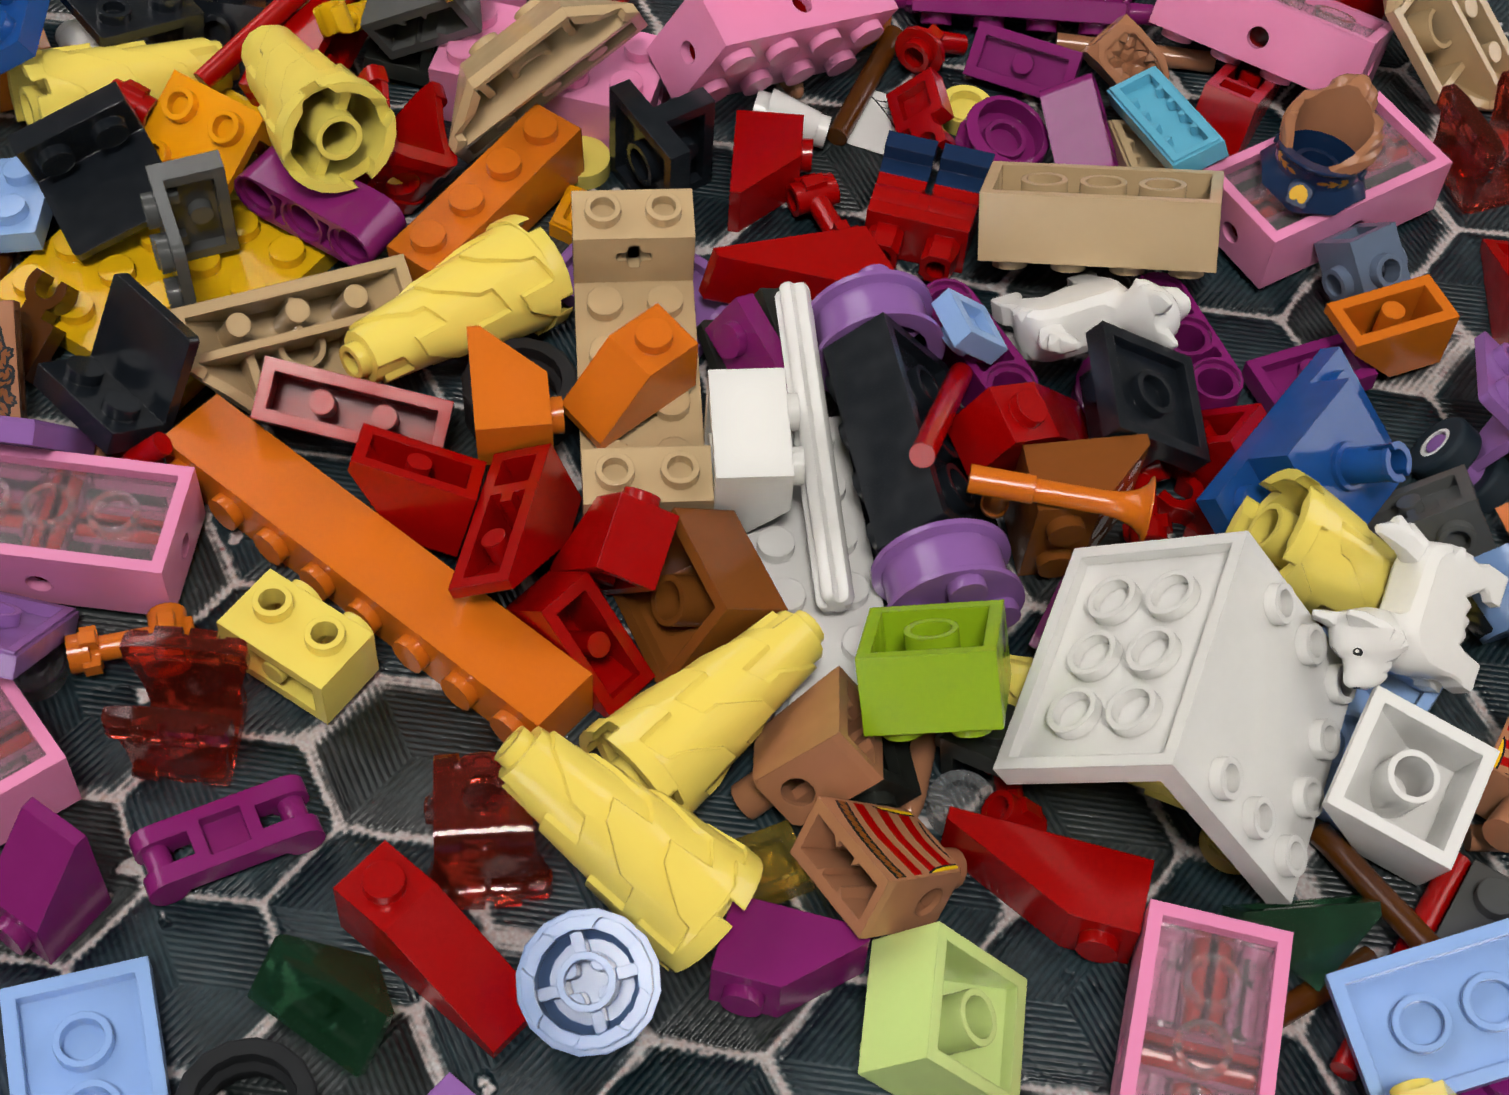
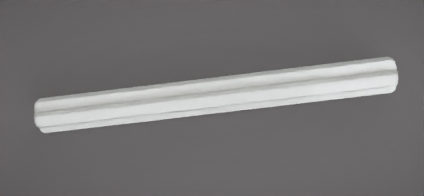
M787 281L780 284L779 291L775 295L787 392L798 393L799 431H793L795 446H803L805 481L804 485H800L816 605L823 612H843L848 610L849 604L854 601L855 596L814 313L811 304V292L804 282L792 283Z

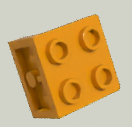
M176 70L173 71L144 127L162 162L219 150L225 169L229 195L234 189V180L243 172L252 153L260 156L265 147L269 148L272 145L267 133L266 124L259 112Z

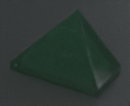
M1358 895L1295 899L1292 901V904L1257 902L1222 905L1223 916L1294 932L1289 970L1318 992L1325 985V974L1337 971L1382 916L1381 901Z
M287 934L275 936L247 994L249 999L357 1078L366 1073L395 1014L377 957Z

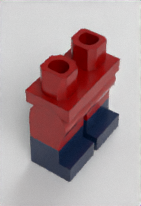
M889 130L877 182L875 183L867 209L866 227L893 268H896L898 259L920 264L918 274L924 280L931 282L943 278L949 279L953 272L962 274L966 255L979 221V192L994 161L995 154L945 143L931 195L929 190L932 184L939 141Z

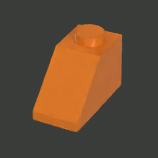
M1430 274L1326 304L1324 313L1352 353L1388 377L1439 363L1460 318L1458 312Z
M658 303L608 336L564 398V414L597 448H606L696 385L698 342Z
M466 326L478 459L487 462L486 465H491L495 453L551 443L554 447L553 434H565L562 396L550 397L547 371L481 326Z

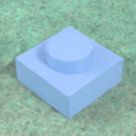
M947 288L931 303L943 325L941 327L944 335L942 339L956 354L960 356L969 354L991 365L1008 350L984 305L950 288Z

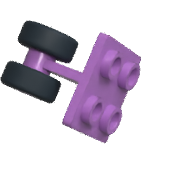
M1484 331L1474 338L1478 399L1493 416L1479 433L1461 417L1446 418L1429 428L1415 443L1410 454L1412 457L1411 472L1420 480L1465 464L1482 512L1491 514L1496 511L1495 508L1503 505L1509 498V462L1503 457L1509 453V344L1504 342L1499 345Z

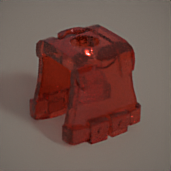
M1509 70L1502 72L1497 83V92L1490 123L1487 122L1472 100L1457 85L1450 84L1442 87L1436 103L1441 113L1433 143L1453 162L1445 180V184L1452 192L1451 198L1463 214H1472L1509 205Z
M155 626L153 633H149L148 630L136 629L127 631L121 639L119 648L123 660L127 661L143 683L151 704L150 707L104 706L101 714V723L105 734L109 738L118 739L126 750L133 765V778L158 781L159 777L162 776L183 783L201 781L203 785L228 786L232 779L247 710V695L243 687L246 670H249L251 662L248 644L240 638L226 637L225 639H220L219 631L192 627L189 635L184 634L183 627Z
M475 752L460 757L459 753L433 754V789L424 801L425 824L433 825L434 855L426 875L435 881L454 903H457L460 910L486 909V901H494V909L522 906V899H529V901L548 899L553 891L552 869L549 868L537 847L534 831V821L536 820L501 786L505 783L498 777L502 766L494 760L495 752Z

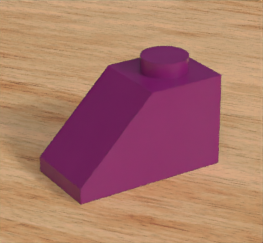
M31 797L21 807L0 855V940L19 955H24L30 949L52 965L112 901L87 836L34 797Z
M752 898L745 911L732 902L726 921L733 927L718 943L711 967L708 1000L720 1002L723 1008L736 1015L757 1017L765 1014L778 1018L862 974L871 938L858 939L844 921Z

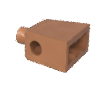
M840 666L829 672L766 723L762 733L755 739L753 771L731 786V794L736 805L748 818L756 819L774 806L792 825L803 826L818 796L849 800L884 779L882 736L864 737L858 685Z

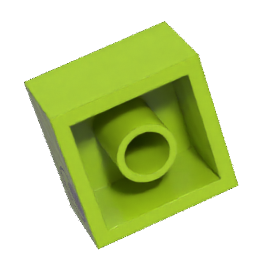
M1004 599L870 608L855 656L864 737L883 736L889 741L905 742L917 739L925 733L952 732L953 735L960 738H978L991 733L992 730L1004 729L1011 682V664Z

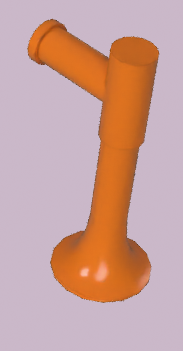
M971 464L966 493L982 496L980 509L986 517L991 519L1003 517L1008 510L1009 501L1032 504L1033 502L1100 514L1117 519L1130 526L1137 533L1140 542L1145 541L1154 504L1156 479L1153 476L1147 485L1136 490L1111 491L1037 478V475Z

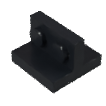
M630 79L609 87L610 170L625 189L692 188L693 191L711 183L715 100L704 87H701L653 107Z
M1101 321L1087 331L1086 340L1091 369L1080 376L1079 380L1088 438L1148 433L1151 445L1141 469L1158 459L1193 473L1211 462L1192 358L1105 321Z

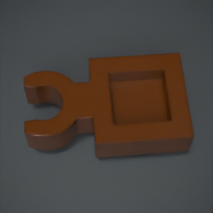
M38 268L26 280L24 287L26 300L22 307H20L25 381L32 384L38 363L51 361L66 332L53 326L58 316L68 313L74 307L79 295L78 290L61 281L56 292L47 298L48 289L55 278Z

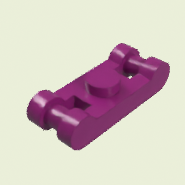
M296 774L281 776L147 825L133 833L129 838V846L136 863L144 865L147 871L143 885L151 904L156 906L173 904L183 899L191 889L287 853L301 855L319 847L324 842L326 834L318 816L309 813L306 807L310 795L302 777ZM270 814L280 816L281 822L265 828L262 827L259 819ZM191 844L194 854L176 861L173 860L172 854L176 849Z

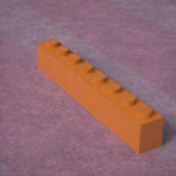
M214 395L166 433L173 445L172 453L165 457L167 464L195 467L203 502L209 506L210 511L220 524L231 531L238 528L254 541L259 552L274 565L285 564L299 575L301 581L311 586L321 597L322 601L329 598L345 612H352L361 617L371 627L374 634L392 647L395 655L405 667L414 673L424 671L441 685L443 692L453 704L465 711L472 708L489 721L492 730L501 741L505 742L520 726H524L530 732L537 726H540L549 733L556 731L564 737L593 709V674L487 594L454 599L448 591L454 573L452 568L220 395Z

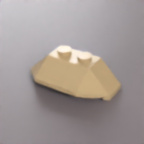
M530 0L516 12L514 16L516 21L499 34L496 32L489 33L475 42L469 50L471 56L463 61L459 68L448 146L454 154L469 164L491 147L536 103L543 107L646 28L648 24L634 4L612 0Z
M1383 0L1385 16L1434 104L1495 113L1508 111L1509 41L1487 0Z
M399 254L169 310L189 327L200 340L190 375L251 415L265 355L349 376L339 356V349L344 345V337L347 331H349V326L398 296L412 282L404 254Z

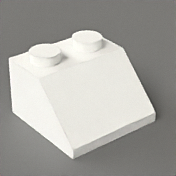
M785 368L708 370L704 444L711 447L714 509L734 510L746 533L790 511L793 486L804 485L805 481L803 446H792L791 431H799L798 393H787Z
M1377 685L1370 693L1323 800L1322 807L1350 845L1362 857L1419 886L1452 870L1500 751Z

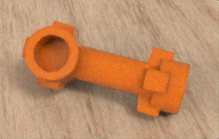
M168 602L158 604L147 612L148 627L98 635L95 625L79 627V632L64 636L70 671L72 674L85 672L86 677L103 674L105 661L151 652L153 662L158 667L171 669L184 666L193 658L192 647L198 646L192 616H187L186 608L183 605Z

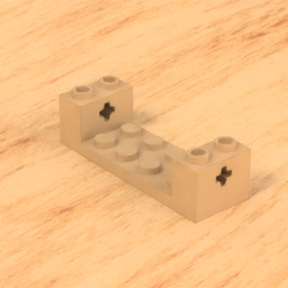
M692 188L571 191L577 380L609 335L657 303L697 341L693 286L696 236ZM699 357L697 358L696 385L606 448H597L579 429L583 516L597 496L622 492L625 486L639 488L658 496L661 499L659 507L669 512L674 507L714 509L711 447L704 444Z

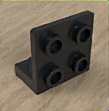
M60 0L101 47L113 46L151 36L155 43L204 37V12L193 0Z
M116 81L7 136L15 155L38 183L73 254L78 260H85L148 227L139 194L151 191L145 166L161 163L162 160L139 116Z
M129 273L115 274L91 356H72L64 360L38 363L33 385L106 455L125 452L156 432L166 434L173 428L200 340L189 327Z

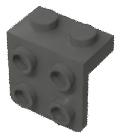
M219 150L145 166L151 191L140 193L139 195L149 230L160 229V233L149 235L158 269L162 270L163 274L172 273L173 276L163 279L171 309L197 303L188 261L240 249L225 169Z

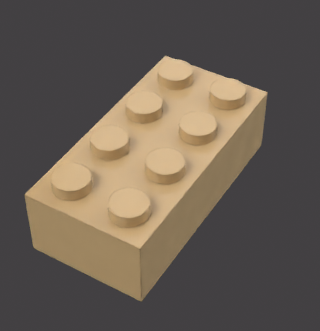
M993 161L979 192L977 261H992V266L1003 270L1022 269L1027 266V263L1050 264L1052 270L1062 273L1081 272L1086 269V266L1109 267L1111 273L1120 276L1141 275L1145 272V269L1168 270L1170 276L1179 279H1198L1204 276V272L1216 273L1224 171Z

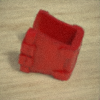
M377 64L367 65L357 77L365 79L376 87L387 99L386 102L390 107L389 79L385 67ZM434 81L422 87L395 116L397 135L394 149L379 173L373 179L367 173L356 178L358 181L392 199L404 215L413 214L426 198L425 194L441 177L446 178L458 163L457 155L448 146L443 108L448 103L443 85ZM394 177L403 183L389 184L387 182Z

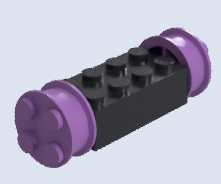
M882 264L866 266L858 273L844 277L829 285L812 300L811 304L814 313L824 389L830 393L831 397L838 404L842 423L838 426L839 434L844 445L852 454L856 472L852 475L853 485L859 497L866 505L870 523L866 526V532L871 545L878 553L870 570L872 586L875 592L887 601L888 605L886 607L1004 599L1007 628L1011 627L1020 620L1021 609L1025 602V590L1021 580L1016 574L1007 569L1011 556V546L1005 532L998 527L997 520L986 517L980 509L982 496L966 493L969 477L948 432L934 463L930 467L918 468L909 459V451L949 371L948 365L942 361L946 345L942 339L944 336L942 329L931 318L933 313L931 293L926 284L912 274L891 270ZM959 406L956 414L962 410L961 406Z

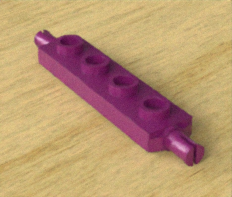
M894 0L899 9H905V12L909 14H921L920 24L932 25L934 23L936 26H952L953 16L973 18V28H978L980 21L1004 28L1005 20L1026 21L1025 31L1057 33L1058 24L1078 25V35L1097 36L1118 17L1127 14L1138 25L1158 27L1149 22L1155 4L1130 3L1129 0H1123L1122 3L1088 0Z

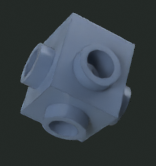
M1395 222L1358 223L1314 243L1322 271V285L1329 296L1330 302L1411 279L1408 270L1407 254L1401 245Z

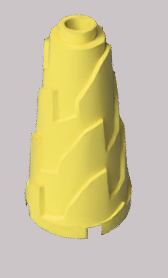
M262 25L248 34L242 44L241 54L246 68V79L250 90L259 103L257 109L266 124L270 142L291 177L308 189L321 193H340L359 188L353 180L364 173H367L373 179L387 163L394 149L397 135L395 114L388 106L384 95L368 81L353 74L343 64L339 63L336 65L318 49L312 50L285 26Z
M200 37L148 45L142 40L106 47H91L90 43L37 49L35 57L7 71L8 87L17 122L26 121L28 126L110 84L116 78L124 82L131 79L151 89L150 95L159 99L174 70L198 81L194 73L223 46L220 41H210ZM239 64L212 89L218 92H222L227 88L232 89L233 81L238 80L240 77Z
M517 214L508 215L489 224L485 232L457 248L434 269L411 282L398 296L349 326V331H347L344 337V345L339 349L340 360L345 371L352 377L376 383L383 380L384 384H387L450 358H460L468 355L466 326L479 325L504 342L511 338H522L532 333L539 336L567 320L573 308H561V300L571 296L573 288L568 269L555 243L541 226L530 232L520 227L524 221L530 219Z
M1287 468L1272 474L1259 483V485L1271 492L1261 503L1246 496L1232 517L1225 533L1249 531L1286 582L1291 585L1295 594L1310 614H1312L1314 609L1342 611L1360 607H1380L1388 577L1397 555L1385 541L1368 528L1366 522L1318 481L1298 469Z
M786 610L779 611L778 613L772 611L729 643L700 656L681 671L641 692L609 717L598 718L579 735L580 748L586 753H590L597 747L603 759L646 789L649 788L663 792L694 814L693 812L721 784L731 765L762 733L764 725L770 716L817 669L814 663L822 657L823 648L821 642L824 640V633L816 620L802 610H797L795 613Z
M520 726L505 740L497 751L494 760L502 766L498 777L505 783L501 786L540 824L538 830L587 878L585 886L613 913L626 917L636 926V929L647 936L659 960V964L668 972L669 969L677 973L689 968L720 942L733 927L723 919L732 902L744 911L747 908L762 877L763 863L761 858L746 845L712 825L705 823L663 792L649 788L646 789L596 753H586L556 731L549 733L540 726H537L531 732L524 726Z

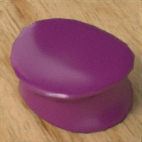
M1004 95L987 97L976 103L970 109L967 117L960 123L955 136L956 145L994 153V161L1042 163L1049 148L1048 132L1039 114L1028 104Z

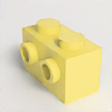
M269 569L216 622L225 659L327 725L379 670L374 632L361 617L352 612L340 613L323 602L318 593L307 583L298 579L291 582L272 569Z

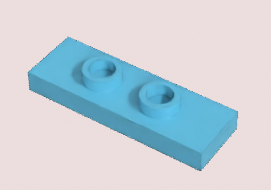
M1152 66L1106 90L1113 109L1165 168L1202 170L1229 156L1225 140L1156 66Z

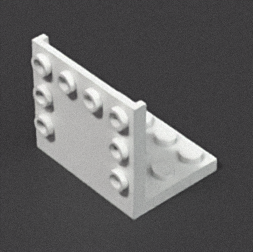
M1249 531L1074 548L993 770L1007 785L1161 781L1266 904H1292L1299 877L1303 875L1307 866L1308 844L1316 817L1323 810L1324 788L1332 760L1337 757L1340 750V732L1348 704L1354 699L1356 689L1349 688L1344 684L1342 659L1330 647L1329 638L1323 628L1313 619L1295 594L1291 585L1286 582Z

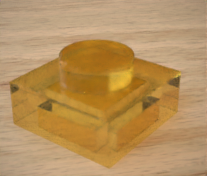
M788 820L735 839L752 850L761 858L763 863L762 877L752 898L779 904L815 890V883L790 853L797 837Z

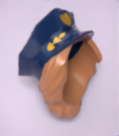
M1346 73L1332 79L1325 88L1304 90L1287 107L1282 117L1280 131L1277 132L1273 142L1275 143L1260 151L1262 184L1289 211L1334 216L1350 205L1366 198L1365 176L1368 172L1367 168L1377 160L1383 148V126L1385 123L1374 112L1378 105V91L1368 75Z

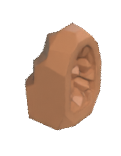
M1127 14L1118 17L1081 51L1085 54L1084 60L1110 87L1152 66H1156L1169 80L1170 73L1165 55L1143 29Z

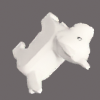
M1093 271L1068 277V287L1043 297L1022 298L1021 293L1014 292L990 300L993 319L1002 325L1013 328L1014 333L1003 332L1025 360L1039 362L1057 361L1088 352L1086 332L1101 321L1174 350L1178 347V341L1174 336L1178 333L1180 321L1191 310L1190 298L1177 287L1159 286L1146 279H1135L1128 289L1119 281L1099 277Z
M1402 515L1394 516L1389 522L1376 524L1375 532L1397 555L1388 577L1380 607H1360L1342 611L1314 609L1311 614L1315 621L1325 625L1328 629L1329 645L1335 654L1342 659L1344 684L1349 688L1368 690L1381 685L1388 677L1387 673L1390 671L1410 677L1413 680V685L1421 691L1440 693L1443 686L1444 689L1452 694L1472 693L1480 665L1461 647V643L1466 638L1465 628L1469 625V619L1466 614L1470 610L1471 604L1467 598L1479 593L1482 602L1488 607H1500L1508 583V577L1490 564L1476 562L1474 556L1467 553L1464 547L1428 541L1414 523H1407Z

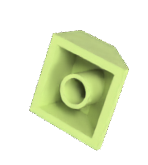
M940 921L873 939L867 977L858 1074L893 1095H1020L1027 979Z

